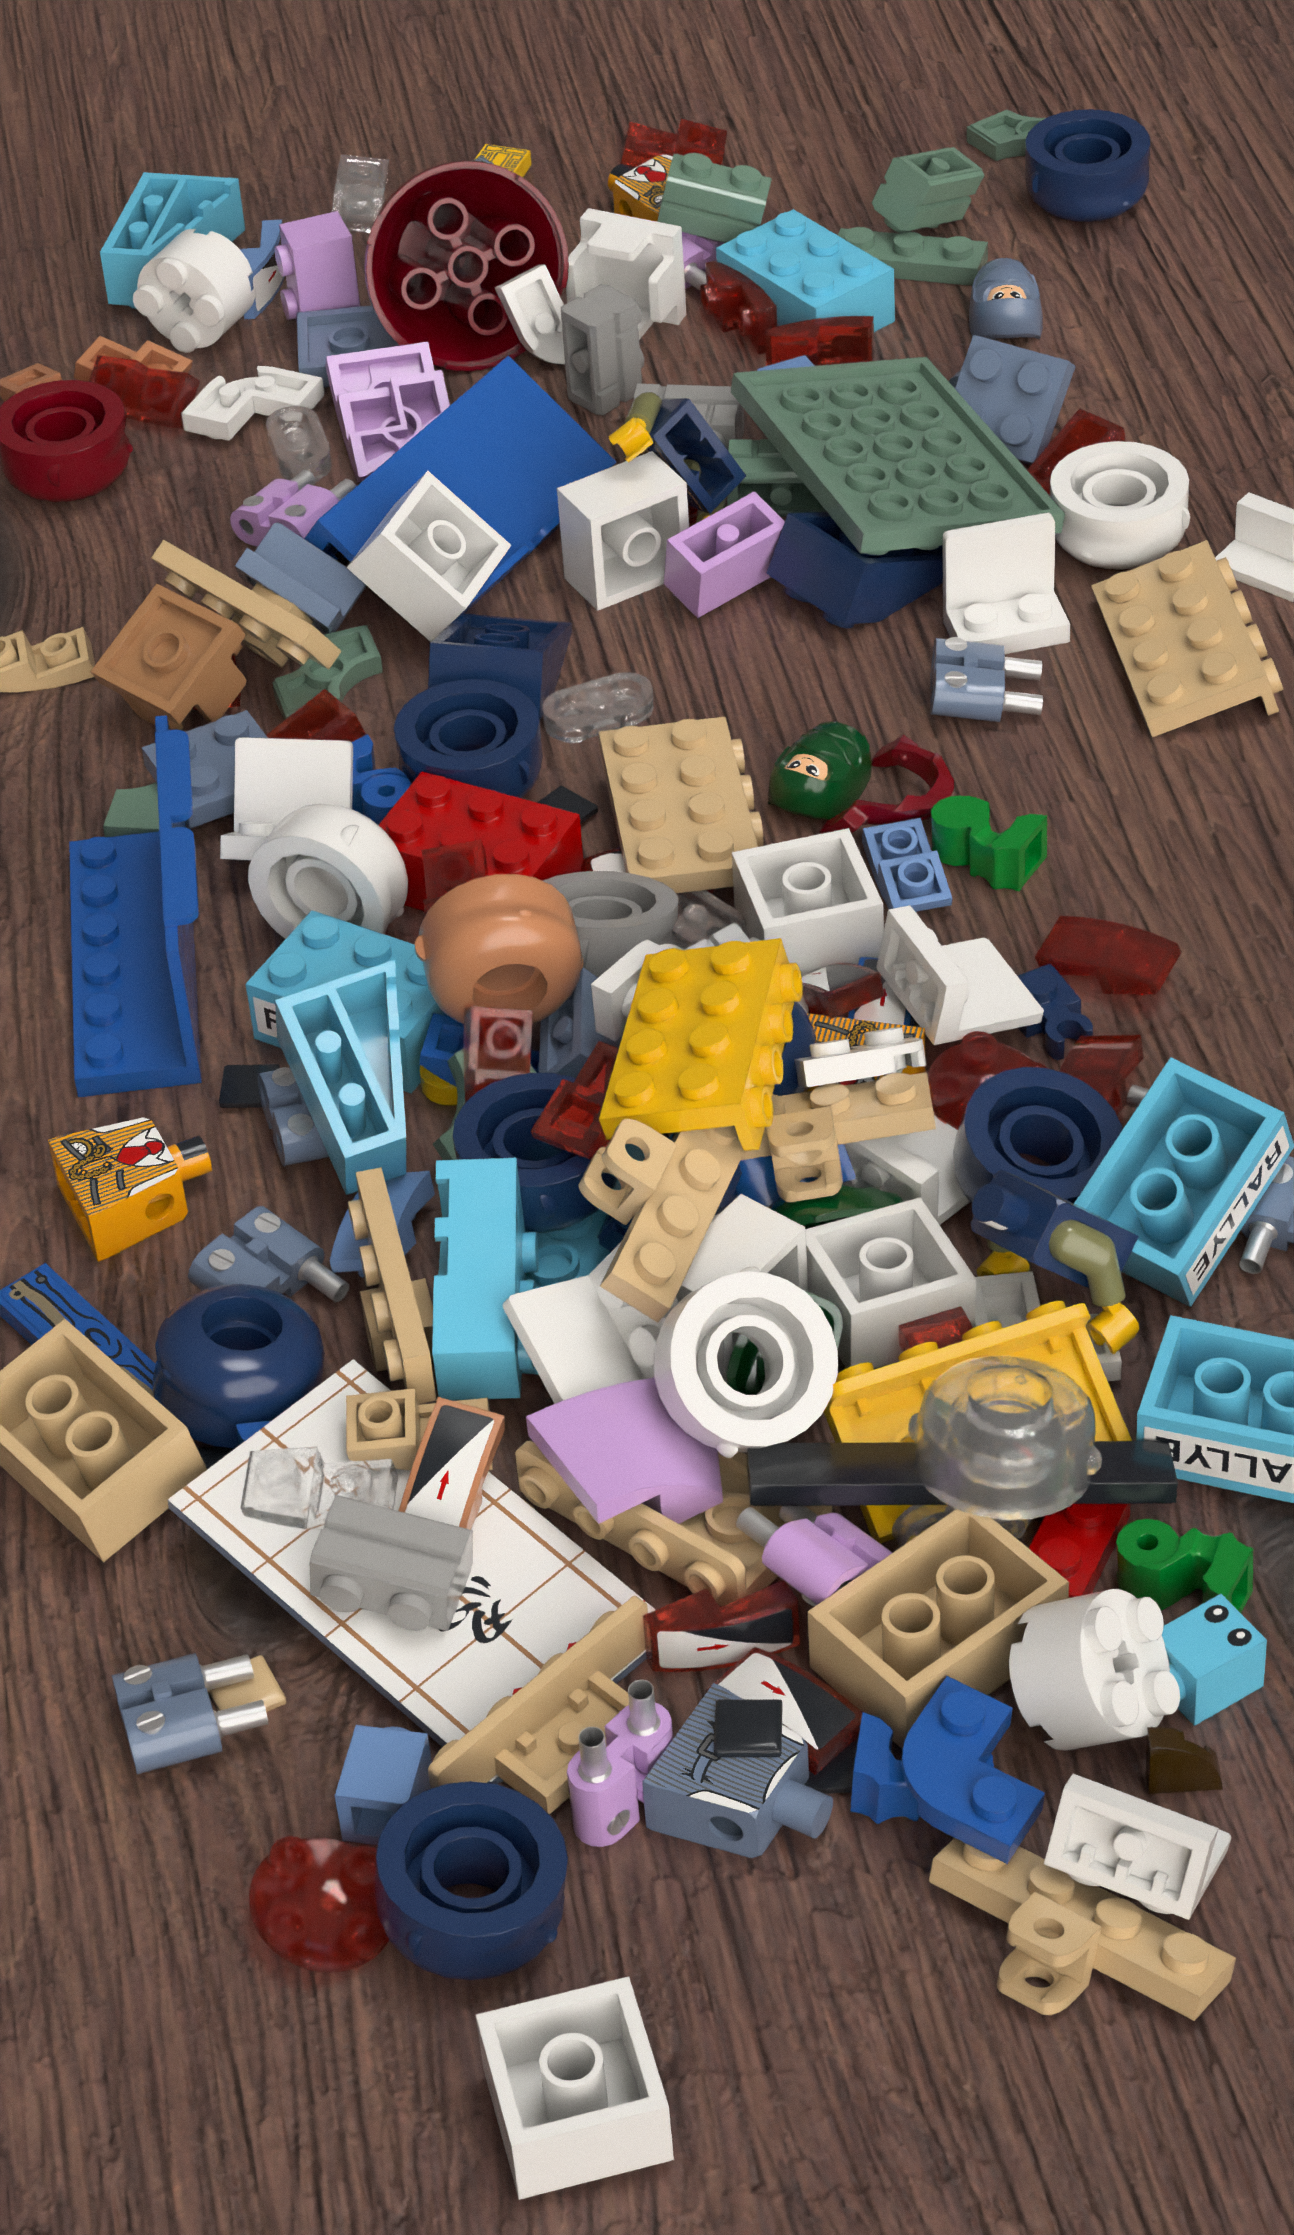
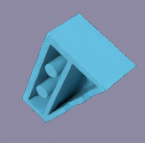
M144 172L100 251L108 304L127 305L136 309L133 303V294L137 290L138 277L141 270L181 232L187 229H196L194 233L207 235L210 231L223 235L231 242L245 231L238 178Z
M395 960L275 1000L278 1042L345 1194L348 1195L358 1191L355 1172L382 1167L385 1181L405 1175L406 1125Z
M517 1158L436 1160V1183L438 1184L442 1217L435 1218L434 1237L435 1241H441L439 1272L438 1275L434 1276L432 1356L438 1397L448 1400L521 1398L522 1370H533L534 1365L502 1305L513 1294L536 1289L535 1280H526L527 1272H538L539 1248L537 1232H525Z

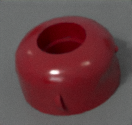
M58 380L41 383L11 396L0 406V466L4 476L13 487L25 495L49 502L80 500L107 489L125 470L130 453L133 451V446L124 433L126 416L122 400L115 392L105 386L81 380Z

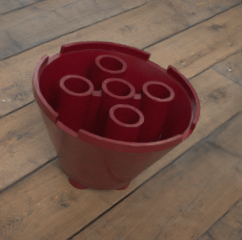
M464 160L443 163L428 168L410 178L390 196L378 213L371 228L365 252L364 271L365 283L372 308L381 325L397 344L401 346L428 342L433 365L455 371H474L495 367L507 356L514 359L527 350L516 335L495 287L537 265L545 264L561 298L563 288L566 289L569 260L566 238L561 223L548 200L537 188L520 175L504 167L481 161Z

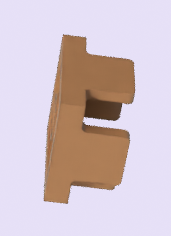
M156 584L90 672L100 684L120 694L140 718L155 725L156 716L167 715L169 730H182L183 725L181 722L193 706L196 707L206 720L215 722L224 715L246 685V678L231 660L232 655L237 656L243 648L240 643L246 634L237 623Z

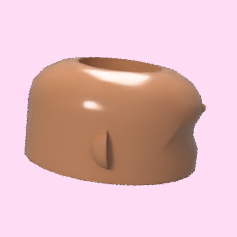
M519 874L490 875L473 879L455 887L440 897L428 910L420 925L419 936L415 941V952L417 957L423 961L428 989L440 1009L457 1022L475 1029L494 1031L502 1025H505L508 1031L542 1021L554 1013L572 995L579 982L581 969L583 968L581 946L572 909L564 895L552 885L542 880Z

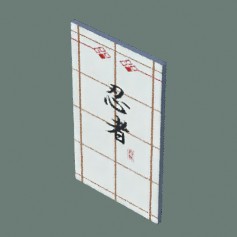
M351 1360L196 1479L168 1499V1508L443 1747L452 1740H460L486 1718L496 1702L503 1697L513 1696L536 1677L548 1659L555 1654L565 1653L590 1632L594 1623L604 1613L617 1610L632 1596L643 1599L489 1471L482 1486V1504L471 1529L473 1530V1564L462 1596L459 1598L458 1607L448 1631L429 1626L419 1631L408 1630L395 1624L388 1615L361 1608L354 1612H340L327 1606L320 1597L310 1595L309 1562L311 1553L321 1529L324 1528L325 1519L335 1495L399 1511L411 1472L410 1470L368 1465L348 1459L346 1452V1396L391 1391L355 1360ZM648 1603L650 1644L645 1651L611 1678L616 1684L658 1649V1632H676V1626ZM496 1775L487 1783L499 1784L504 1780Z

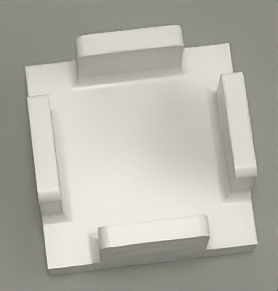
M588 208L580 218L581 241L568 256L567 303L577 297L584 298L586 292L601 284L609 285L636 300L642 316L641 322L638 324L639 340L654 322L679 325L687 315L682 227Z

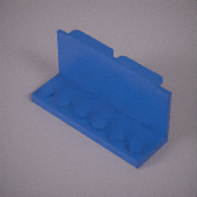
M507 356L320 517L304 539L337 561L339 559L335 554L340 551L351 562L393 505L429 471L511 544V547L469 606L458 616L460 617L560 527L557 488L613 467L617 462L511 357Z
M167 715L155 717L159 831L114 837H93L88 840L69 842L74 1080L78 1097L202 1083L193 921L199 916L194 833L186 828L185 821L193 815L190 743L186 732L182 730H169Z

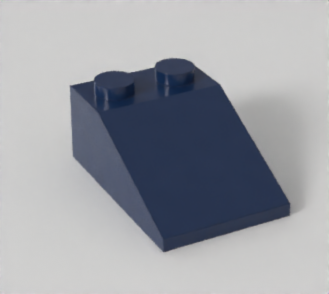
M827 512L788 513L766 574L785 586L784 592L788 596L802 602L812 603L824 611L822 616L826 621L839 627L853 628L854 624L880 622L942 584L943 545L933 550L910 548L890 550L883 555L860 554Z
M463 613L430 642L428 689L449 681L483 679L505 683L519 689L532 700L538 710L540 721L550 710L572 634V623Z

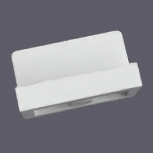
M1248 492L1237 502L1235 540L1215 557L1216 561L1226 557L1235 580L1294 602V509Z

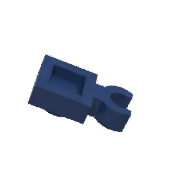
M1051 963L1017 975L1044 1010L1040 1023L1018 1028L1026 1038L1043 1033L1045 1035V1050L1050 1057L1057 1061L1064 1059V1039L1066 1038L1078 1040L1086 1050L1093 1048V1025L1086 1016L1081 1014V999Z

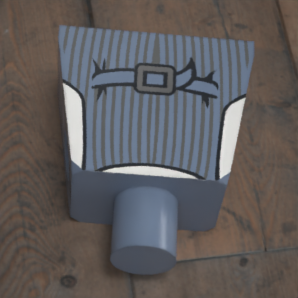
M713 1683L642 1781L646 1828L748 1858L762 1855L782 1825L811 1838H817L828 1823L833 1808V1798L804 1785L809 1779L807 1743L800 1735L782 1724V1754L780 1757H715L716 1701L719 1699L741 1698L726 1688Z

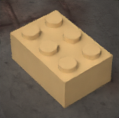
M66 1319L62 1320L0 1371V1466L102 1562H105L168 1509V1499L207 1470L188 1428Z
M969 1500L807 1612L810 1668L861 1713L864 1712L881 1718L893 1730L892 1741L903 1749L909 1730L946 1676L986 1695L1011 1679L1009 1669L1011 1644L1022 1642L1028 1624H1018L1021 1617L1033 1606L1069 1598V1581Z

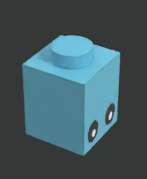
M1222 1594L1164 1625L1162 1637L1168 1655L1170 1673L1175 1677L1180 1690V1701L1177 1709L1194 1726L1264 1686L1267 1639Z

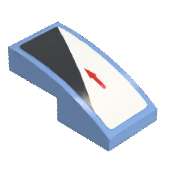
M282 219L262 221L260 248L240 249L248 260L253 272L248 277L251 291L255 288L254 303L244 314V319H255L272 302L284 281V277L281 276L277 266L274 250L275 246L282 245L279 229Z

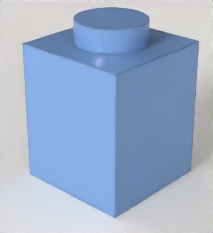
M355 1726L335 1793L342 1841L378 1845L379 1837L389 1818L405 1802L430 1789L428 1767L432 1760L428 1733L412 1732L395 1726L385 1728Z

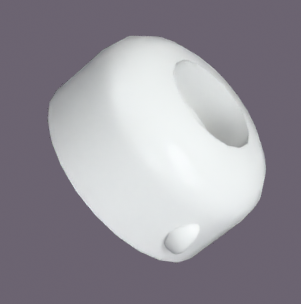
M1114 441L1097 443L1082 447L1068 454L1058 462L1052 471L1050 497L1065 512L1062 533L1055 534V539L1066 552L1090 566L1123 570L1137 568L1160 559L1179 544L1185 529L1189 526V477L1187 471L1178 459L1159 448L1137 442Z
M321 803L305 805L285 816L253 854L248 870V883L255 904L271 927L285 939L311 910L385 934L388 924L396 917L402 916L404 912L403 906L408 893V876L405 864L393 840L370 818L358 811L338 805Z
M746 1267L739 1273L722 1276L686 1295L669 1313L660 1329L654 1351V1379L659 1397L669 1416L685 1433L707 1446L717 1448L720 1455L726 1458L733 1457L737 1452H747L748 1448H764L786 1442L806 1431L822 1415L832 1397V1384L836 1382L838 1374L837 1346L832 1328L821 1308L804 1290L787 1279L760 1272L757 1267ZM737 1332L746 1336L757 1346L764 1360L765 1380L762 1389L757 1395H745L733 1390L723 1380L719 1372L717 1353L721 1341L728 1333Z

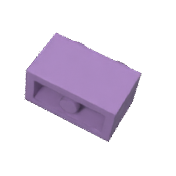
M338 211L279 224L282 245L275 246L274 250L279 272L282 277L286 276L287 289L280 291L281 302L287 320L295 319L297 323V312L360 307L352 235Z
M755 491L667 539L664 585L697 618L705 615L771 577L766 572L785 521Z

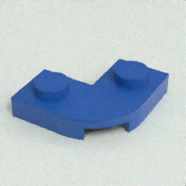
M946 1676L906 1736L901 1760L903 1776L908 1789L919 1802L917 1814L923 1820L938 1830L1008 1864L1042 1812L1045 1792L985 1763L1009 1728L1013 1708Z

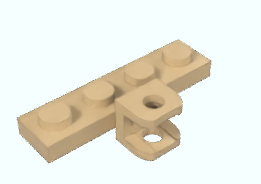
M165 540L162 541L151 557L168 572L163 581L172 589L192 600L197 592L203 596L200 602L203 606L229 620L234 614L231 621L237 623L246 634L242 643L278 667L283 668L288 660L286 656L303 666L310 658L323 667L330 669L341 653V650L312 625L313 621L295 604L262 585L256 583L253 589L250 590Z
M927 1072L913 1075L892 1073L876 1081L845 1086L832 1083L819 1086L813 1091L783 1096L772 1094V1125L764 1128L760 1149L745 1151L741 1160L772 1156L777 1191L779 1196L786 1202L833 1196L840 1191L843 1183L838 1145L936 1129ZM808 1177L818 1178L812 1182H799Z
M623 1119L616 1127L607 1147L599 1148L594 1154L579 1183V1190L594 1206L624 1225H627L632 1219L600 1287L657 1323L670 1310L745 1152L742 1149L735 1126L675 1132L672 1140L639 1121ZM625 1144H633L639 1147L644 1153V1160L637 1161L630 1157L626 1151ZM609 1173L615 1176L621 1184V1190H613L606 1186L601 1174Z
M382 1167L355 1172L359 1199L348 1201L351 1226L355 1241L366 1238L369 1245L359 1247L366 1286L379 1284V1288L360 1291L366 1333L375 1371L388 1370L390 1381L403 1379L405 1389L415 1388L419 1404L436 1401L431 1361H433V1305L426 1279L414 1281L410 1279Z
M954 1838L933 1858L929 1878L930 1883L1009 1924L1006 1940L1011 1946H1016V1948L1007 1956L1000 1967L997 1989L1040 2014L1053 2015L1066 2009L1089 1986L1093 1968L1193 2021L1197 2019L1231 1981L1236 1957L1212 1946L1200 1937L1187 1933L1144 1911L1126 1899L1119 1898L1098 1886H1088L1073 1880L1067 1873L1045 1865V1859L1020 1846L1008 1864ZM1039 1977L1046 1980L1050 1986L1045 1988L1035 1987L1027 1983L1025 1979Z

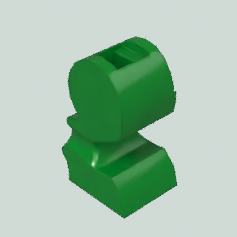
M950 796L938 801L931 810L932 851L938 852L940 861L944 864L952 866L969 864L970 876L985 878L995 890L1005 888L1020 891L1047 858V815L1028 814L1017 816L1014 823L1002 833H997L991 829L989 802L972 796Z
M1153 1519L1135 1520L1125 1525L1118 1533L1116 1540L1117 1582L1120 1590L1132 1594L1137 1599L1150 1597L1162 1611L1199 1588L1203 1592V1603L1222 1594L1240 1613L1243 1611L1253 1592V1548L1237 1541L1233 1533L1229 1532L1218 1536H1210L1201 1533L1196 1528H1191L1183 1536L1178 1537L1170 1525Z

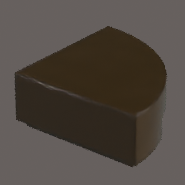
M1147 1727L1145 1774L1148 1794L1223 1790L1219 1761L1214 1750L1206 1745L1202 1748L1195 1743L1185 1740L1183 1731L1174 1728Z

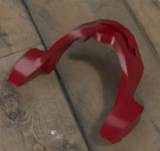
M902 734L896 740L883 746L876 752L872 759V766L890 767L899 765L920 776L929 786L930 790L927 794L922 796L908 794L897 805L858 799L846 810L828 820L819 833L823 834L847 828L852 833L858 830L861 825H884L921 818V821L931 818L933 806L941 799L952 795L954 779L941 755L937 752L933 753L918 747V744Z

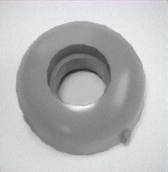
M615 871L574 872L543 880L562 893L569 903L580 941L583 968L598 978L642 941L648 939L658 945L673 944L677 946L672 935V929L678 919V896L673 889L662 882L645 876Z

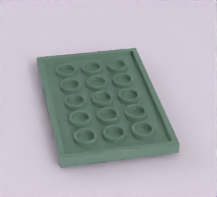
M927 357L733 373L732 395L860 554L883 555L890 550L910 548L933 550L943 545V533L948 530L1043 513H1050L1055 521V534L1062 533L1065 512Z

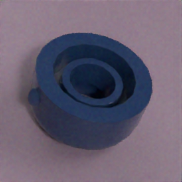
M1094 109L1073 110L1047 117L1037 123L1028 132L1025 139V180L1028 193L1033 201L1044 211L1058 218L1070 221H1101L1122 215L1138 203L1144 196L1148 186L1150 136L1146 129L1136 120L1111 111Z
M483 679L449 681L433 686L414 696L403 706L396 717L394 734L397 752L399 753V770L407 775L411 784L423 771L522 798L538 780L543 759L538 710L532 700L519 689L505 683Z
M1021 1067L1006 1070L988 1078L974 1091L966 1106L953 1149L955 1176L963 1194L971 1204L977 1191L985 1184L990 1183L994 1174L1001 1169L1075 1203L1123 1128L1111 1105L1099 1092L1082 1080L1067 1073L1048 1068ZM1018 1153L1036 1156L1049 1163L1050 1166L1032 1164L1023 1159Z
M526 1073L493 1082L476 1092L462 1106L454 1122L453 1144L457 1160L517 1158L525 1232L547 1233L563 1230L580 1223L599 1210V1208L583 1196L579 1190V1183L594 1154L599 1148L607 1147L610 1139L605 1140L591 1154L585 1155L544 1138L580 1102L588 1109L593 1122L591 1133L606 1139L599 1121L605 1098L583 1096L591 1085L571 1076L556 1073ZM602 1173L601 1176L605 1185L614 1189L617 1178L612 1174Z
M246 1284L220 1285L204 1289L191 1295L174 1307L158 1330L155 1343L157 1361L152 1388L154 1398L188 1428L192 1439L206 1444L235 1449L238 1447L235 1424L272 1421L322 1383L325 1352L318 1326L311 1315L296 1302L271 1289Z
M473 1781L449 1783L423 1791L408 1800L389 1818L379 1837L376 1854V1906L380 1922L390 1942L406 1959L423 1970L446 1978L479 1980L495 1978L518 1970L535 1959L548 1943H552L558 1935L557 1928L563 1916L564 1889L568 1863L564 1837L554 1819L538 1803L518 1791L497 1784ZM457 1884H477L491 1888L495 1892L481 1898H464L454 1895L446 1889Z

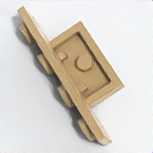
M632 1596L617 1610L604 1613L597 1619L588 1634L565 1653L555 1654L548 1659L538 1675L513 1696L503 1697L496 1702L486 1718L460 1740H452L444 1745L428 1767L430 1789L449 1783L469 1781L487 1783L497 1775L516 1791L538 1803L548 1814L552 1813L570 1797L567 1769L568 1763L580 1750L578 1739L580 1732L587 1727H597L605 1735L604 1726L623 1708L629 1705L628 1692L613 1682L611 1678L645 1651L650 1644L647 1603L637 1596Z

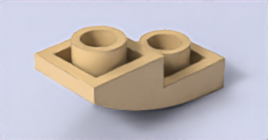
M83 627L68 633L52 635L44 642L31 646L23 630L6 637H0V692L39 691L77 683L94 677L90 672L95 666L92 644Z
M415 1388L346 1396V1452L348 1459L373 1466L411 1471L436 1403L419 1405ZM488 1398L455 1401L490 1411ZM493 1461L489 1470H493Z

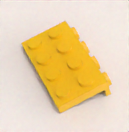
M781 938L753 942L729 941L719 946L687 950L671 948L655 954L645 955L599 1117L606 1140L612 1138L616 1127L623 1119H633L651 1127L660 1134L735 1126L744 1151L760 1149L764 1128L770 1127L773 1122L772 1094L775 1084H781L783 1080L782 1052L784 1044L791 1042L793 1037L791 1014L794 1002L801 1001L803 993L800 969L797 963H789Z
M1054 1301L1041 1305L1026 1314L1025 1318L1027 1321L1002 1328L1000 1321L979 1325L962 1335V1342L940 1349L936 1342L919 1344L902 1352L898 1356L899 1362L875 1370L872 1363L869 1362L844 1369L837 1374L836 1382L832 1384V1397L823 1411L835 1443L1132 1440L1085 1326L1091 1317L1086 1304L1081 1303L1066 1308L1064 1301ZM860 1505L872 1538L879 1543H883L929 1528L961 1505ZM977 1505V1506H978L981 1510H983V1509H986V1508H989V1507H992V1506H995V1505Z

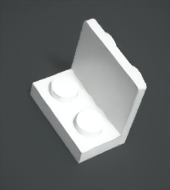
M1050 513L948 530L943 533V623L950 638L958 637L969 642L1004 645L1005 654L1070 642V622L1054 592L1055 521Z
M238 738L235 741L234 832L221 835L220 859L251 860L253 854L281 820L305 805L321 803L352 809V742L345 740Z
M910 905L888 910L876 969L918 1025L925 1028V1034L933 1045L1041 1022L1044 1012L1043 1008L988 939L979 938L941 946L933 930L927 928Z
M935 1115L936 1129L844 1144L857 1179L844 1182L842 1185L853 1188H867L870 1186L881 1191L898 1194L904 1202L921 1197L939 1225L970 1202L963 1194L955 1176L953 1149L958 1130Z
M621 1242L589 1275L513 1294L502 1305L554 1404L596 1389L629 1381L654 1378V1351L658 1335L669 1313L679 1301L675 1297L670 1310L657 1323L600 1287Z
M1072 1774L1062 1792L1044 1864L1067 1873L1073 1880L1081 1884L1102 1886L1136 1899L1144 1907L1154 1912L1175 1914L1189 1920L1228 1851L1231 1835L1214 1826Z

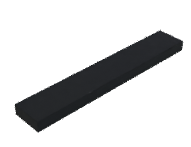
M1169 1441L780 1443L764 1448L747 1449L750 1505L753 1506L963 1505L969 1500L975 1505L1176 1503L1178 1481Z

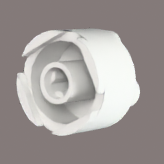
M187 229L177 235L143 267L138 277L137 290L133 294V303L136 309L144 316H147L153 326L170 339L176 349L184 353H191L196 348H204L214 344L252 307L255 300V288L251 291L248 278L253 273L248 260L234 243L213 231L204 235L194 233L196 229Z
M1110 1589L1039 1604L1028 1609L1021 1617L1018 1624H1028L1022 1642L1011 1644L1009 1669L1012 1689L1018 1708L1030 1727L1041 1725L1053 1738L1052 1740L1044 1741L1052 1748L1066 1751L1143 1737L1147 1735V1727H1157L1164 1715L1176 1712L1180 1701V1690L1175 1677L1170 1673L1168 1655L1162 1637L1164 1628L1163 1615L1157 1603L1150 1597L1137 1599L1126 1591Z

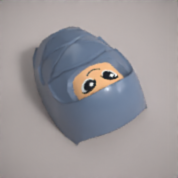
M999 258L987 262L977 273L972 286L969 306V329L972 337L976 335L987 339L1041 338L1043 313L1039 288L1033 274H1030L1022 262L1011 258Z

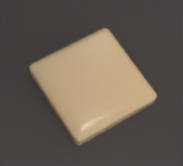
M262 1655L250 1659L254 1674L253 1679L208 1691L218 1711L258 1700H263L266 1712L286 1704V1697Z

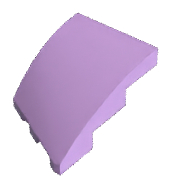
M428 342L326 356L325 367L347 453L358 482L366 479L450 406L442 370H434Z
M654 1378L629 1381L596 1389L560 1401L526 1416L528 1436L598 1524L641 1503L679 1524L723 1502L717 1448L699 1442L678 1426L664 1407Z

